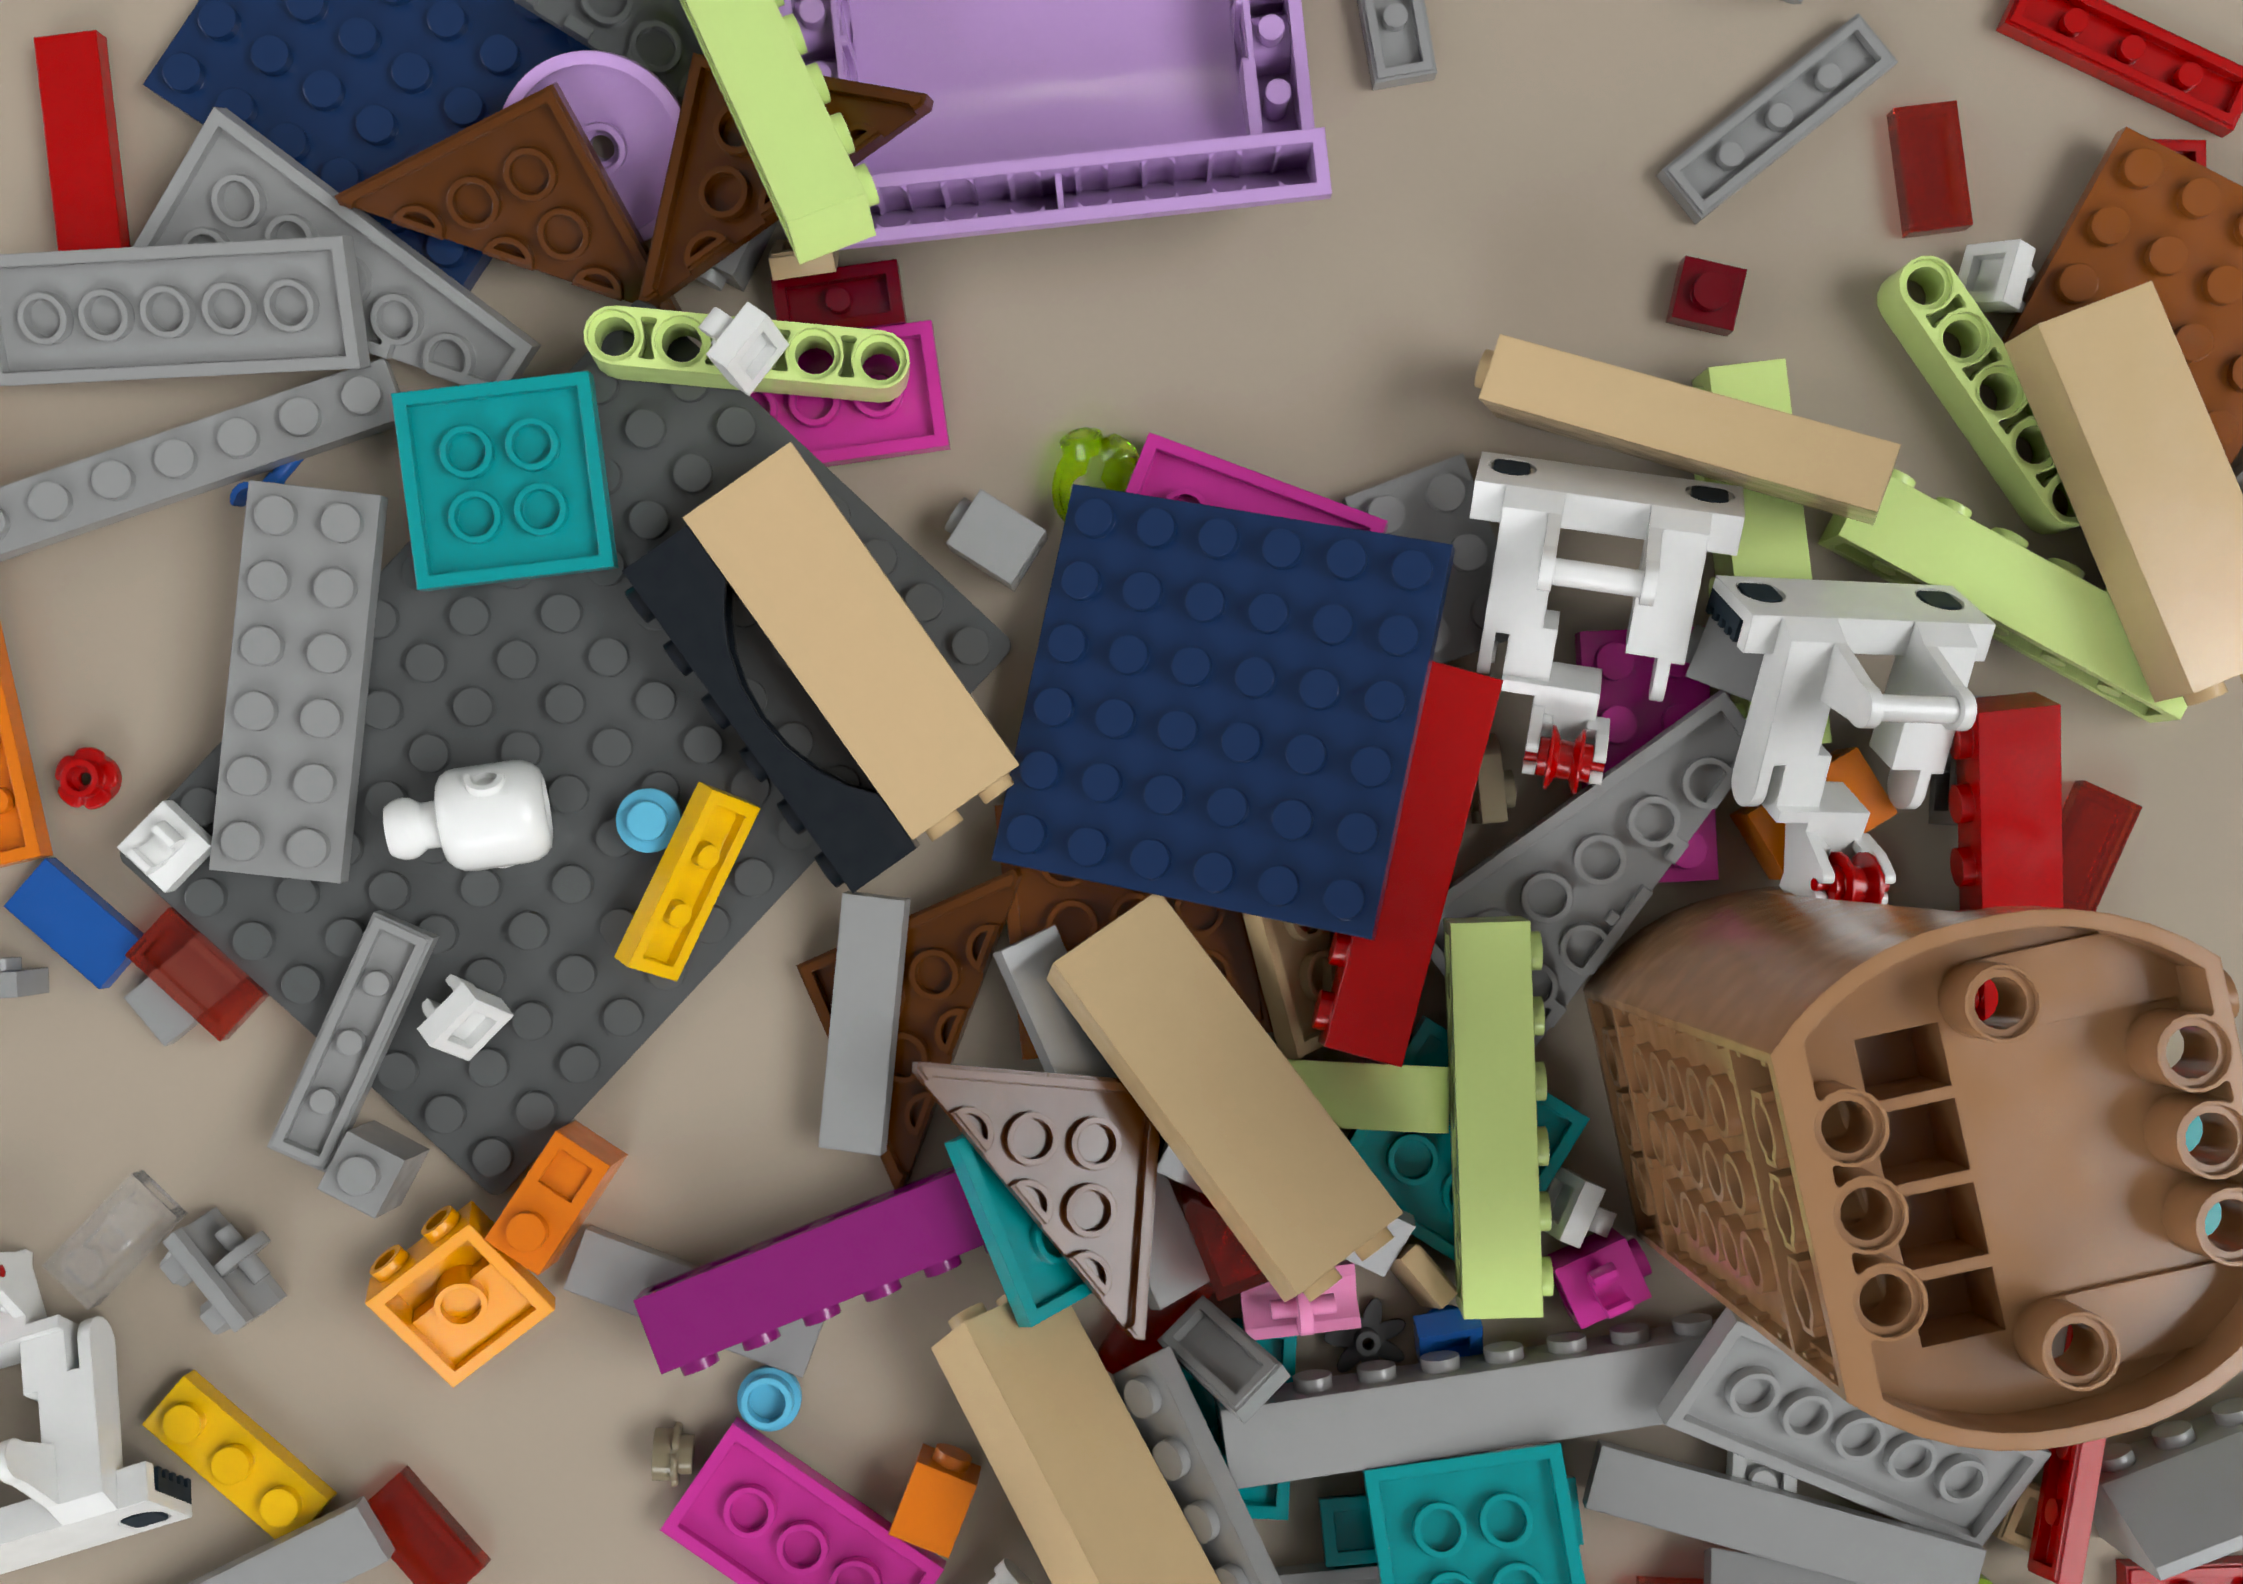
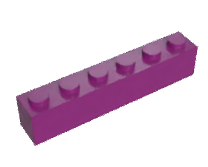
M954 1166L905 1184L896 1190H890L644 1288L633 1301L661 1375L680 1367L683 1376H687L716 1364L720 1360L717 1353L739 1343L742 1344L744 1351L759 1348L779 1338L781 1334L778 1328L801 1318L805 1327L819 1324L838 1315L842 1311L839 1305L841 1302L863 1294L866 1302L881 1299L901 1289L902 1285L899 1279L921 1270H924L926 1278L938 1276L961 1265L960 1255L980 1246H984L987 1254L989 1252Z

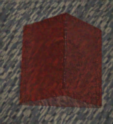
M1183 1184L1181 1197L1184 1214L1217 1300L1221 1301L1269 1282L1206 1195Z

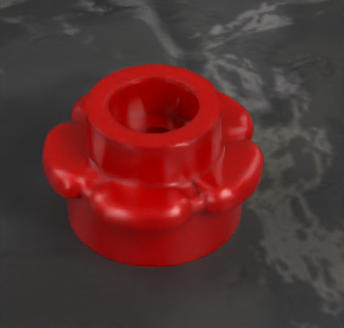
M82 747L75 752V755L64 756L58 763L55 771V778L57 781H60V787H58L59 796L66 804L74 808L84 805L87 809L93 810L105 806L117 795L122 783L121 771L116 762L110 757L105 756V753L100 749L93 747ZM84 773H89L91 776V781L87 785L81 779Z

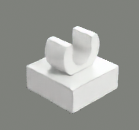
M2021 239L1969 244L1966 246L1958 277L1983 313L1995 312L1997 314L2022 312L2026 304L2024 301H2021L2027 281L2034 280L2036 275L2034 268L2031 266L2036 248Z
M748 301L734 319L721 309L714 307L698 327L703 333L713 339L711 342L713 346L706 353L708 358L730 384L748 396L751 395L789 346V343L770 317Z
M164 800L117 848L166 893L175 891L210 856L212 836L196 823L174 800Z
M450 974L445 980L448 986L452 988L453 993L442 1004L428 998L422 1003V1010L427 1019L417 1030L430 1047L470 1061L514 1015L501 998L476 988L469 981Z
M1561 1166L1546 1189L1550 1196L1552 1224L1551 1230L1545 1232L1559 1241L1579 1249L1588 1230L1607 1238L1617 1214L1599 1206L1606 1189L1580 1174Z

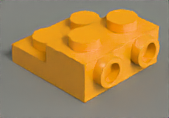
M472 1200L458 1211L451 1205L438 1210L424 1224L421 1230V1234L424 1237L409 1249L405 1250L397 1244L382 1253L370 1268L369 1273L372 1277L369 1280L365 1304L453 1388L555 1310V1296L527 1268L484 1240L495 1223Z

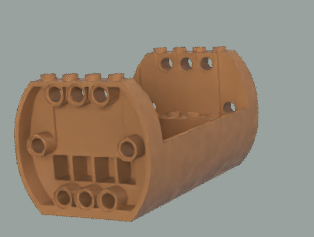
M1769 886L1711 897L1690 903L1663 915L1640 929L1620 945L1598 968L1583 989L1637 1236L1847 1403L1883 1423L1918 1437L1941 1443L1991 1451H2036L2109 1438L2150 1426L2184 1411L2209 1396L2243 1370V1055L2234 1020L2239 1013L2240 1004L2236 986L2230 975L2223 970L2221 957L2183 936L2163 928L2111 913L2042 906H1996L1955 912L1888 905V903L1884 905L1803 897L1786 893L1780 886ZM1991 980L1998 991V1004L1995 1012L1988 1019L1981 1021L1975 1010V996L1979 987L1985 981ZM2179 1030L2184 1039V1051L2181 1059L2173 1067H2170L2166 1058V1047L2170 1037ZM2199 1116L2203 1125V1134L2199 1144L2192 1151H2188L2186 1132L2189 1124ZM2219 1202L2222 1218L2215 1231L2207 1236L2205 1232V1219L2208 1211ZM2071 1324L2073 1327V1339L2070 1347L2063 1355L2053 1358L2052 1343L2055 1335L2063 1327Z

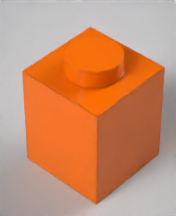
M923 1443L894 1515L888 1535L949 1559L977 1488L982 1466L971 1463V1455L956 1446L938 1443L936 1448Z

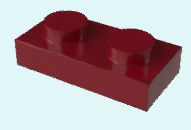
M897 259L837 267V271L832 273L775 281L772 280L771 276L776 320L864 329L907 323L900 268Z

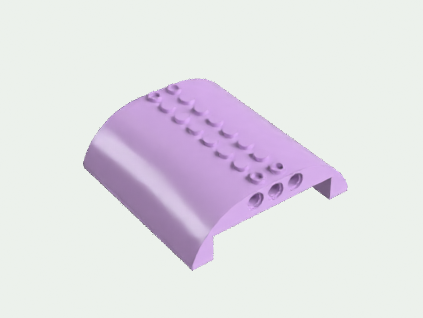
M784 0L785 5L779 7L782 17L793 13L799 24L808 53L801 55L805 65L816 62L823 76L925 93L934 101L930 113L855 165L866 164L879 196L880 203L870 207L876 236L839 250L1331 199L1332 190L1325 127L1315 128L1301 0Z

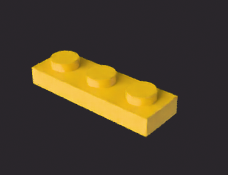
M700 781L698 782L614 958L626 967L678 981L761 809L760 807L744 798Z
M192 1370L184 1375L142 1424L274 1539L314 1521L337 1494L334 1489L196 1370Z

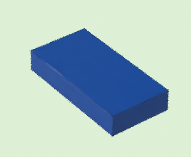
M45 858L4 905L9 912L98 989L110 988L151 940L57 858Z

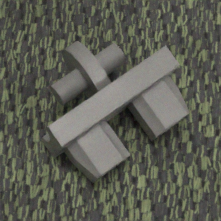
M217 1207L208 1211L189 1225L175 1230L162 1242L169 1251L159 1267L173 1284L185 1287L194 1281L208 1299L200 1306L199 1317L213 1334L219 1335L229 1329L237 1332L276 1306L287 1296L270 1275L269 1269L257 1256L271 1242L264 1231H260L244 1240Z

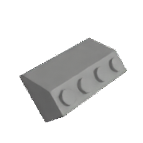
M2242 1397L2220 1401L2212 1406V1413L2191 1421L2175 1420L2160 1424L2152 1430V1436L2131 1444L2114 1443L2105 1445L2093 1515L2099 1536L2160 1581L2243 1549Z

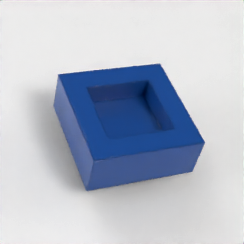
M1446 1305L1443 1309L1433 1308L1426 1314L1413 1316L1415 1350L1419 1363H1421L1420 1356L1434 1351H1456L1459 1353V1357L1483 1354V1326L1481 1319L1464 1320L1459 1308L1453 1305Z

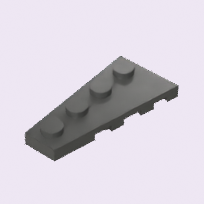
M513 0L591 50L615 53L641 64L659 77L677 98L679 104L682 105L693 53L704 54L679 0Z

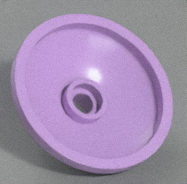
M600 50L572 51L557 55L535 66L516 84L509 94L503 109L557 82L591 145L595 136L598 135L606 136L612 141L614 145L613 156L607 159L599 156L598 158L643 240L650 239L654 232L681 105L677 98L659 77L649 69L627 57Z

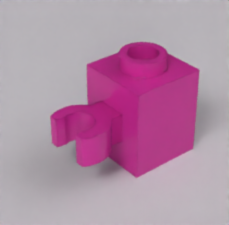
M1611 1227L1607 1238L1594 1233L1584 1238L1580 1249L1568 1245L1546 1255L1551 1258L1554 1285L1567 1314L1581 1330L1606 1318L1612 1319L1634 1309V1305L1652 1298L1644 1280V1277L1652 1274L1644 1251L1635 1238L1626 1241V1238L1613 1227Z

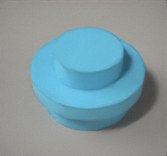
M655 788L640 789L629 794L621 802L616 814L617 831L621 839L632 849L644 853L658 852L667 848L682 817V812L676 800L665 791Z
M768 1365L756 1368L750 1372L741 1383L737 1394V1405L742 1418L753 1428L767 1432L777 1431L789 1425L798 1414L802 1403V1390L796 1377Z

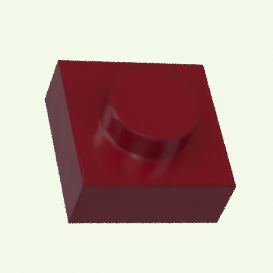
M1685 256L1678 265L1665 323L1727 337L1734 331L1747 269Z

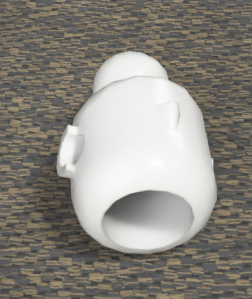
M509 760L450 769L439 776L435 785L434 801L420 803L411 798H397L383 808L384 832L389 852L393 857L402 860L415 859L428 849L442 847L447 861L455 868L464 871H480L493 868H508L514 865L534 862L547 855L552 848L553 826L545 780L540 769L533 763L525 760Z

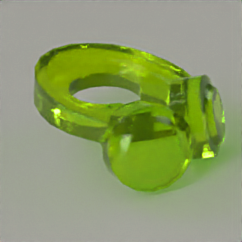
M1078 428L1061 438L1059 443L1063 457L1054 472L1052 499L1059 517L1065 522L1071 486L1078 477L1086 475L1091 457L1099 455L1105 462L1101 480L1105 484L1106 489L1125 492L1130 481V475L1133 473L1139 459V454L1133 444L1127 439L1115 433L1104 437L1100 429Z

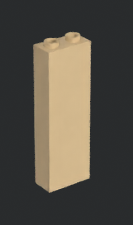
M2152 281L2039 323L2004 343V346L2154 702L2183 696L2186 705L2191 706L2227 693L2228 690L2224 681L2240 675L2243 682V494Z
M1502 334L1499 335L1494 351L1490 349L1484 351L1475 376L1474 385L1476 388L1481 389L1479 399L1497 418L1734 486H1742L1748 490L1870 525L1875 523L1901 444Z
M791 442L682 517L912 840L926 832L933 842L964 820L957 809L970 799L979 795L984 804H987L1014 785L1010 771L1020 764L1015 759L1013 753Z
M1150 895L1053 962L1046 979L1284 1303L1302 1292L1309 1302H1312L1342 1279V1276L1335 1268L1340 1262L1353 1252L1357 1254L1361 1261H1364L1394 1238L1387 1226L1403 1214L1402 1210L1164 896Z
M1004 1294L995 1301L998 1306L987 1311L983 1302L977 1303L956 1314L948 1321L952 1331L932 1346L931 1349L1052 1584H1221L1072 1305L1033 1327H1019L1006 1294Z

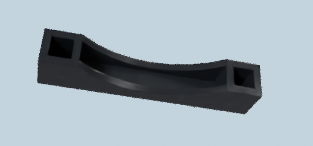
M685 526L622 570L632 584V587L625 591V595L634 609L645 622L649 623L656 618L670 637V640L663 644L664 650L684 676H688L693 671L709 692L701 698L705 708L723 730L731 724L747 745L739 751L743 761L761 783L770 777L784 797L782 801L777 803L779 811L798 835H801L806 830L810 833L822 850L814 858L822 872L836 888L845 883L853 894L918 848L920 844L917 839L912 840L878 791L854 785L818 767L791 746L766 717L748 685L737 652L733 622L734 589L689 526Z

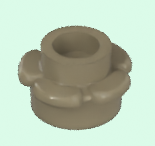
M676 1422L674 1428H655L651 1465L652 1481H671V1487H677L680 1482V1474L693 1473L695 1434H683L682 1422Z

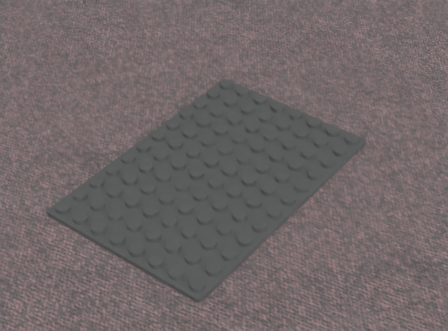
M636 300L630 306L657 309L655 306L647 305L640 300ZM613 331L603 340L601 350L611 356L622 355L633 346L635 337L628 331ZM683 336L673 340L668 347L667 356L674 361L687 362L697 356L700 348L687 336ZM589 350L568 373L589 371L594 375L619 568L420 591L417 590L411 540L385 566L380 573L349 881L338 884L209 870V856L175 891L164 893L120 851L121 860L128 868L315 1037H317L374 911L382 910L440 936L371 1087L492 1195L502 1194L541 1154L554 1132L574 1119L815 861L814 857L822 852L807 830L798 835L787 823L777 807V803L782 801L784 797L770 777L761 783L747 767L739 754V751L747 745L732 724L723 730L707 711L701 698L709 692L693 671L688 676H684L672 662L663 648V644L669 641L670 637L655 618L647 623L634 609L625 595V591L632 587V584L622 570L679 530L688 526L682 517L791 442L970 694L1011 650L1010 639L751 396L746 395L741 390L616 379L607 376L598 368ZM734 591L733 622L737 652L748 685L766 717L791 746L818 767L854 785L877 791ZM222 741L167 799L174 800L210 836L213 833ZM509 760H525L533 763L540 769L547 788L553 826L552 848L540 860L508 868L464 871L455 868L447 861L442 847L428 849L420 857L411 860L398 859L390 854L383 824V808L389 802L397 798H411L420 803L434 801L435 785L439 776L445 771L454 768ZM700 781L744 798L761 809L676 982L626 967L614 958L666 850L644 853L629 847L621 839L617 831L616 814L621 802L629 794L640 789L655 788L671 795L678 803L683 815ZM450 974L469 981L476 988L501 998L514 1015L470 1061L430 1047L417 1030L427 1019L422 1010V1003L428 998L442 1004L453 993L452 988L448 986L445 980Z

